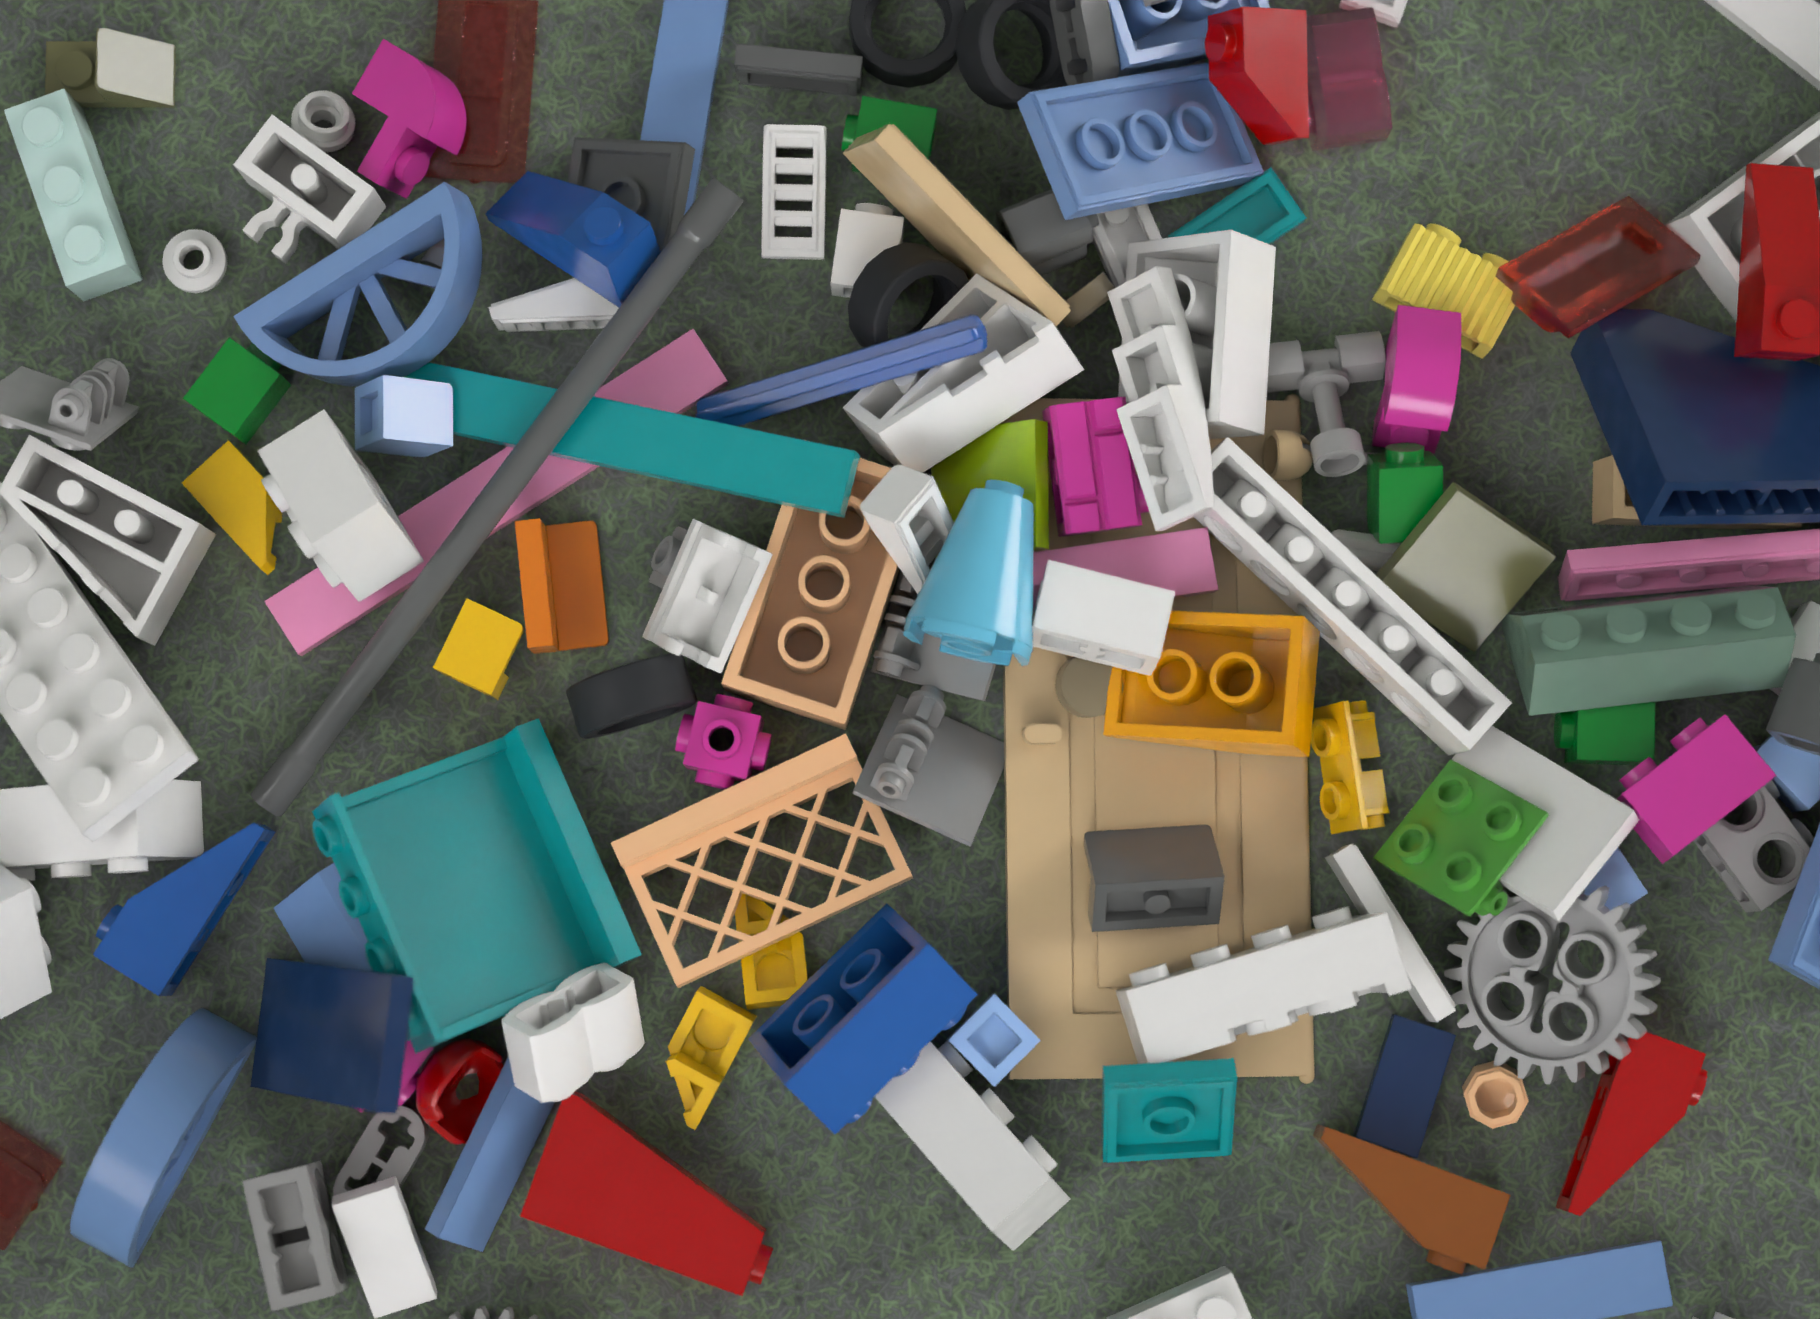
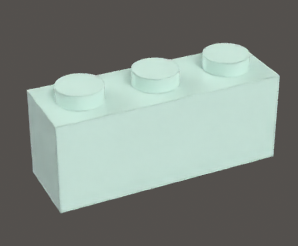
M61 89L5 109L4 112L65 286L81 300L86 301L142 281L143 278L82 107L65 89Z

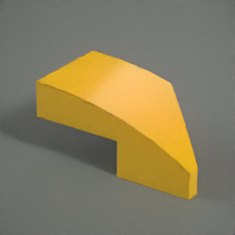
M228 440L190 474L182 484L266 575H269L276 565V557L271 553L275 523H282V512L262 484L261 479L264 477L237 447Z
M742 893L735 911L736 930L750 936L767 930L774 909L762 900ZM782 915L780 923L788 920L789 918H787L785 915ZM802 933L793 934L741 959L747 1010L782 1006L808 981Z
M700 986L696 991L668 1045L670 1056L666 1060L670 1076L675 1078L685 1109L683 1116L686 1125L694 1130L699 1126L757 1018V1015L703 986Z

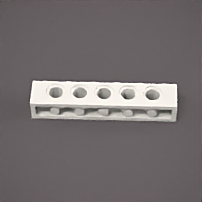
M1226 437L1211 450L1214 508L1198 514L1194 518L1204 527H1208V531L1293 611L1299 616H1305L1320 631V636L1448 756L1471 750L1512 702L1229 437Z

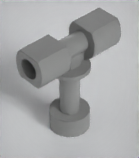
M1380 331L1335 336L1334 348L1301 351L1298 340L1270 343L1267 393L1299 389L1301 398L1314 402L1320 434L1312 439L1310 449L1315 471L1322 476L1339 477L1357 471L1365 463L1361 436L1356 430L1345 427L1339 397L1348 390L1349 383L1383 380L1386 355Z

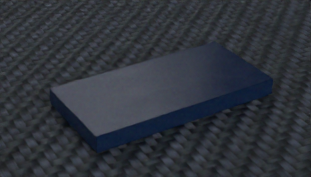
M267 958L250 1087L376 1113L396 1114L399 1105L414 984L413 977Z

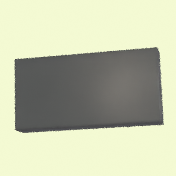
M736 44L734 67L736 79L741 85L857 96V93L861 94L862 56Z

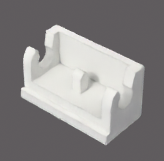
M692 519L642 637L677 656L681 654L706 668L722 673L773 554L745 540Z
M1048 560L1033 612V647L1151 676L1161 657L1175 591Z

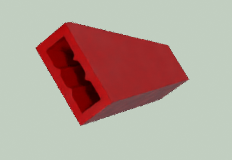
M575 1091L570 1097L561 1101L520 1217L739 1296H743L748 1281L761 1285L773 1251V1247L762 1244L767 1230L764 1226L584 1094Z

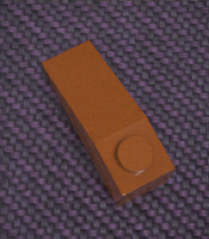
M1317 1124L1313 1135L1315 1139L1414 1243L1429 1249L1425 1261L1463 1275L1466 1263L1485 1270L1510 1194Z

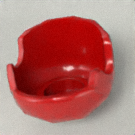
M472 1039L453 1041L432 1055L416 1081V1107L424 1121L448 1142L455 1145L466 1144L504 1066L501 1062L503 1057L484 1042ZM477 1073L479 1079L478 1094L468 1099H458L456 1089L460 1080L468 1074Z

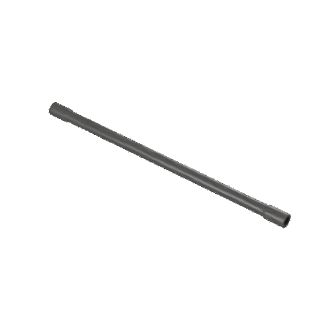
M714 177L710 180L680 220L675 234L294 742L281 752L251 792V797L261 807L276 816H283L315 773L318 762L701 252L714 242L744 202L733 191Z

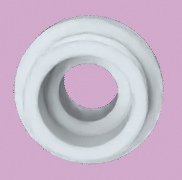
M321 90L306 95L296 104L292 112L291 128L323 152H333L346 146L352 139L355 118L352 110L342 97L336 93ZM319 120H327L334 127L320 128L313 124Z
M198 229L183 231L174 236L164 250L163 268L165 274L176 287L185 292H206L214 288L226 273L228 260L225 248L209 232ZM193 250L202 251L204 260L201 266L193 270L186 269L184 267L185 256Z

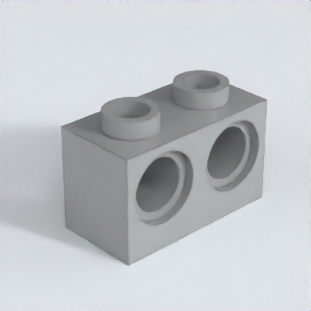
M1772 780L1742 802L1743 814L1737 824H1730L1722 818L1693 840L1745 912L1763 911L1796 887L1814 840L1813 835L1806 826L1796 818L1789 820L1775 801L1780 794ZM1766 842L1775 846L1781 856V867L1773 877L1764 874L1757 861L1758 851Z
M321 1160L243 1180L242 1184L271 1311L335 1296L350 1288Z

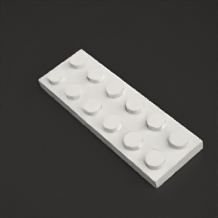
M0 494V713L80 833L94 842L188 769L199 758L52 548Z

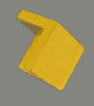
M466 598L433 668L443 675L498 700L509 679L504 674V671L520 641L524 627L519 622Z

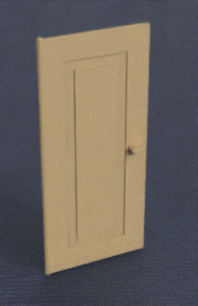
M1295 394L1288 395L1285 400H1266L1264 435L1230 438L1262 469L1263 443L1269 430H1291L1301 434L1300 399ZM1039 398L1002 423L1030 419L1043 421L1042 410L1048 406L1098 399ZM1225 438L1210 439L1211 450ZM1048 462L1049 550L1205 528L1192 517L1164 531H1155L1150 512L1141 513L1142 525L1134 528L1058 537ZM1302 477L1289 481H1276L1302 506ZM1209 531L1218 590L1210 594L1176 598L1173 600L1171 611L1299 616ZM1033 647L1028 665L1021 666L1012 654L1010 665H1003L1007 1007L1041 1041L1008 1073L1009 1080L1102 1079L1103 1066L1138 1064L1116 994V990L1132 986L1129 974L1163 963L1167 964L1169 974L1193 967L1191 954L1224 944L1228 945L1230 954L1238 953L1254 947L1252 935L1284 925L1289 926L1291 936L1311 930L1308 757L1243 754L1106 737L1103 735L1105 714L1092 718L1075 716L1062 706L1057 697L1055 687L1057 674L1062 665L1073 656ZM1189 825H1209L1211 827L1225 876L1219 924L1101 932L1091 931L1088 917L1091 876L1084 849V835L1086 832ZM1309 1013L1297 1016L1298 1021L1292 1023V1025L1250 1036L1245 1032L1236 1035V1041L1168 1062L1234 1058L1237 1077L1299 1076V1080L1302 1083L1309 1084L1315 1077L1313 1016H1309Z

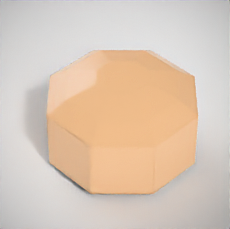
M1494 1061L1476 1065L1462 1086L1470 1117L1492 1129L1516 1123L1529 1102L1523 1080L1518 1078L1517 1070L1507 1064L1494 1066Z

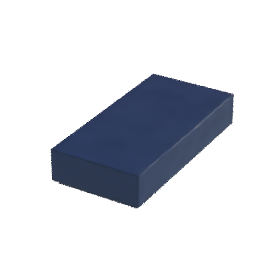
M1392 1014L1353 1137L1418 1158L1456 1035Z

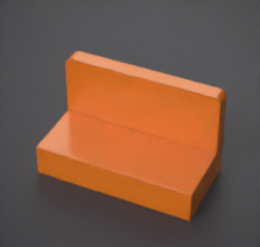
M540 518L515 521L527 648L533 654L606 646L609 643L596 523L594 521L545 525Z

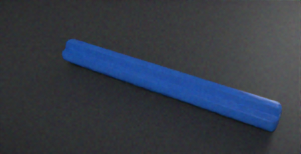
M971 314L703 397L696 403L697 413L695 416L696 418L734 426L749 424L982 353L987 348V330L979 316Z

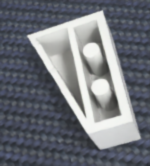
M173 779L94 842L80 833L49 785L0 789V865L19 878L24 877L29 881H35V869L51 868V878L92 876L91 865L108 864V873L148 871V861L193 859L204 853L201 781Z

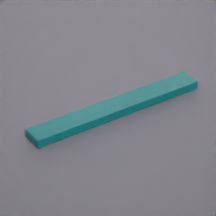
M430 362L404 376V378L449 383L452 386L453 435L513 448L558 390ZM594 396L550 453V456L845 518L860 458V455L854 450Z

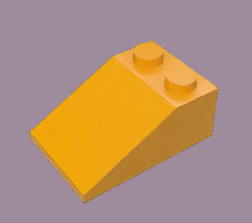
M1171 611L1161 657L1151 676L1112 666L1107 691L1103 735L1113 738L1243 754L1309 757L1320 631L1305 616Z

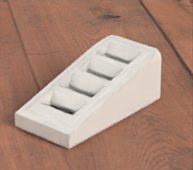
M764 125L762 258L824 260L827 128L825 126ZM777 149H813V158L777 157ZM776 174L813 175V185L776 184ZM776 201L812 202V211L776 210ZM775 226L812 227V237H775Z
M572 278L493 303L488 308L498 330L522 332L603 329L619 307L577 279Z
M895 465L860 504V509L872 531L916 593L919 594L931 570L928 565L940 552L954 522L932 476L903 465Z

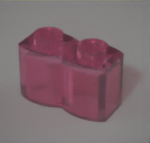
M1373 7L1306 16L1309 137L1312 151L1386 141L1392 130V117L1388 88L1382 67L1378 26Z

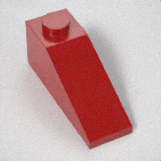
M1756 163L1747 164L1734 357L1798 361L1820 356V217L1813 168Z
M1646 1032L1639 1039L1622 1035L1628 1043L1631 1052L1621 1060L1611 1054L1608 1055L1610 1067L1602 1072L1556 1208L1581 1216L1685 1116L1688 1105L1695 1106L1699 1102L1705 1089L1708 1075L1707 1070L1701 1068L1706 1056L1705 1053Z

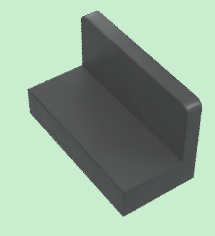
M1209 825L1090 831L1085 833L1084 849L1091 876L1088 917L1092 932L1219 924L1225 876L1213 832Z

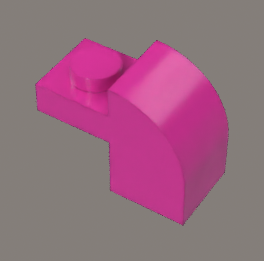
M383 39L352 92L353 95L388 116L357 172L376 184L407 199L414 186L425 176L429 167V160L437 146L457 156L465 135L466 111L460 92L448 77Z
M1398 305L1385 348V386L1374 420L1372 446L1386 447L1395 443H1415L1423 445L1424 451H1431L1432 454H1435L1441 432H1448L1455 404L1461 360V313Z

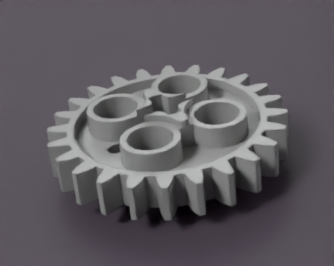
M1605 885L1596 889L1589 896L1584 894V889L1559 921L1502 886L1503 891L1508 895V901L1504 910L1496 916L1490 913L1485 916L1479 915L1481 920L1471 917L1459 920L1456 925L1469 939L1468 941H1455L1448 944L1447 947L1448 951L1462 959V964L1444 971L1445 977L1462 982V990L1451 995L1455 1004H1466L1469 1013L1463 1016L1457 1023L1458 1027L1468 1028L1477 1025L1482 1031L1473 1045L1476 1051L1491 1043L1498 1047L1494 1066H1502L1512 1058L1518 1059L1517 1072L1520 1079L1530 1076L1537 1065L1541 1067L1545 1084H1551L1558 1079L1562 1066L1572 1083L1578 1082L1585 1077V1062L1595 1073L1600 1074L1610 1067L1606 1051L1620 1060L1631 1052L1628 1043L1622 1035L1639 1039L1647 1032L1644 1025L1634 1017L1635 1014L1649 1015L1657 1008V1004L1641 995L1642 990H1647L1660 984V977L1642 972L1641 966L1657 956L1656 950L1637 949L1634 942L1647 930L1646 926L1636 925L1626 928L1622 921L1628 914L1631 906L1628 903H1624L1611 910L1607 908L1605 903L1608 898L1609 887ZM1520 920L1534 924L1539 930L1541 946L1538 952H1530L1524 949L1518 942L1516 927ZM1561 922H1566L1569 925L1568 937L1559 951L1558 959H1556L1560 941L1559 925ZM1581 940H1590L1602 950L1604 966L1601 972L1590 971L1580 962L1578 946ZM1555 961L1553 976L1562 980L1563 983L1547 994L1549 978L1546 975L1540 974V969ZM1503 982L1516 985L1523 993L1525 1001L1521 1013H1514L1508 1010L1502 1003L1500 988ZM1545 994H1547L1542 1018L1543 1030L1538 1032L1534 1029L1533 1022L1536 1013L1544 1001ZM1564 1002L1574 1003L1585 1012L1587 1028L1583 1034L1571 1031L1563 1023L1561 1010Z

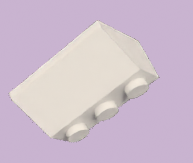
M1233 230L1128 243L1126 282L1156 266L1171 267L1189 327L1200 376L1209 439L1264 435L1276 247ZM1119 375L1118 397H1126V404H1128L1129 402Z

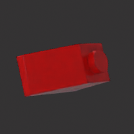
M1243 6L1207 16L1208 31L1205 37V52L1209 62V80L1262 145H1275L1309 138L1306 10Z

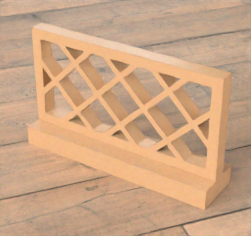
M846 733L611 842L618 861L625 870L678 988L913 879L880 806L861 798L863 804L854 827L820 815L828 792L851 781L856 785L863 770ZM816 798L811 812L797 807ZM782 813H788L808 820L796 854L762 843L770 819ZM868 813L878 835L863 830ZM816 824L850 835L838 869L804 858ZM757 826L753 839L739 834ZM859 839L884 847L895 869L872 881L847 873ZM724 840L749 847L737 882L703 870L712 846ZM758 851L792 863L779 897L746 885ZM699 853L694 866L680 862ZM801 866L835 878L826 902L812 909L788 900ZM667 867L690 874L678 909L653 901L644 878ZM700 878L733 890L721 924L687 913ZM843 881L858 886L838 896ZM742 893L776 905L767 930L750 936L729 928ZM785 909L799 913V915L780 923ZM659 912L674 917L669 933ZM683 921L717 932L709 956L684 968L674 947ZM726 936L741 941L721 951Z

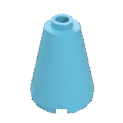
M987 480L985 488L970 490L905 619L906 623L903 631L905 637L922 645L926 633L941 639L939 651L946 654L1005 666L1010 665L1013 654L1021 666L1028 665L1031 652L1033 651L1034 504L1022 498L1024 493L1022 487L1005 481Z

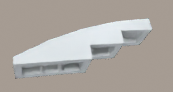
M1156 266L1107 293L1124 342L1123 345L1113 349L1112 353L1129 402L1116 410L1155 531H1164L1214 508L1211 446L1203 390L1189 327L1171 267Z

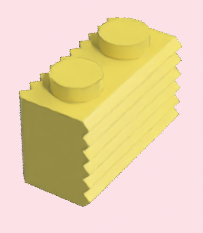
M1415 223L1406 235L1372 300L1395 313L1398 305L1461 313V348L1483 359L1496 343L1527 282L1523 278L1516 277V267L1502 257L1484 253L1481 258L1478 254L1471 253L1467 248L1459 247L1461 239L1451 230L1433 223L1428 224L1426 228L1422 224Z

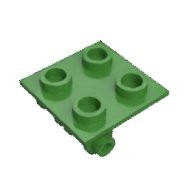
M1450 759L1373 859L1469 917L1474 912L1480 916H1485L1489 913L1496 916L1504 910L1508 901V895L1503 891L1499 879L1544 823L1549 814Z

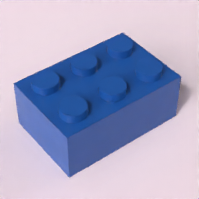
M886 903L748 1040L783 1084L836 1134L847 1123H852L862 1117L869 1109L873 1097L893 1077L901 1076L911 1069L916 1063L920 1051L940 1031L954 1026L963 1017L967 1005L978 994L915 929Z

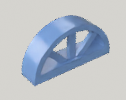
M443 182L234 315L235 320L251 342L270 358L290 369L328 383L343 386H360L382 375L396 377L409 375L434 359L456 336L472 308L478 291L482 269V240L478 220L468 195ZM444 239V257L441 269L410 261ZM387 276L435 288L429 303L409 329L406 328L381 278ZM362 291L390 344L362 357L341 360L359 293ZM331 311L318 359L309 358L287 340L288 337Z
M200 1008L191 1014L174 1031L129 1094L88 1170L71 1218L70 1232L73 1237L130 1268L135 1266L253 1050L257 1040L256 1036L204 1008Z

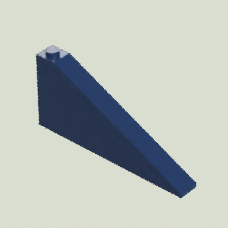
M1592 309L1570 352L1641 525L1820 522V366L1804 360L1790 361L1734 357L1735 337L1651 309Z

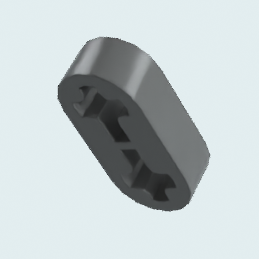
M1050 0L1062 71L1068 86L1117 78L1120 70L1119 57L1108 0Z

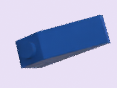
M527 171L485 213L488 221L617 307L621 306L661 252L651 223L606 193Z
M253 822L129 898L124 907L119 904L115 905L105 916L97 930L96 937L102 941L93 955L158 996H172L276 832L266 825Z

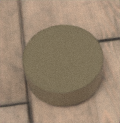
M1104 272L1066 300L1071 310L1062 320L1066 328L1070 327L1072 329L1109 300L1107 292L1114 289L1115 286Z
M1077 657L1067 660L1060 668L1055 684L1056 694L1062 706L1071 714L1082 718L1104 715L1112 666Z

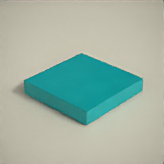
M1235 1059L1103 1066L1101 1119L1103 1162L1114 1163L1232 1155L1237 1087Z

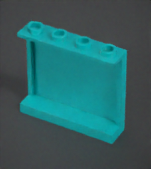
M539 718L516 726L504 737L343 797L339 793L330 795L312 811L315 817L313 821V834L316 843L326 857H332L342 880L339 882V894L342 904L352 918H358L368 941L365 944V955L371 970L413 977L414 984L407 1041H411L415 1053H419L499 1019L526 1000L555 991L561 982L578 971L601 963H607L614 968H618L642 955Z

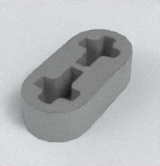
M403 1104L398 1107L396 1114L377 1113L371 1119L339 1172L333 1186V1195L353 1190L348 1186L350 1179L361 1180L365 1178L374 1164L383 1169L376 1182L396 1176L401 1189L425 1149L429 1138L428 1124L416 1108ZM402 1117H406L411 1121L407 1132L415 1138L411 1147L408 1145L398 1146L393 1151L389 1160L380 1156L389 1139L388 1134L381 1130L385 1121L396 1123Z

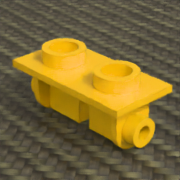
M1349 700L1314 708L1311 745L1314 752L1320 757L1324 784L1320 791V806L1324 816L1329 820L1331 834L1385 827L1384 814H1389L1390 810L1387 803L1383 770L1362 772L1360 761L1361 759L1380 757L1375 712H1368L1366 700L1349 702Z

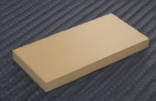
M894 124L885 125L857 137L843 152L849 161L944 258L965 272L969 281L976 274L982 276L1052 321L1055 327L1071 311L1069 309L1070 305Z

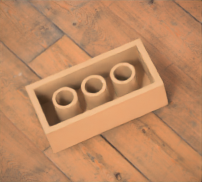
M859 458L845 518L781 505L766 551L773 555L736 638L721 683L725 691L846 730L899 572V567L872 531L860 509V504L889 472L890 467Z

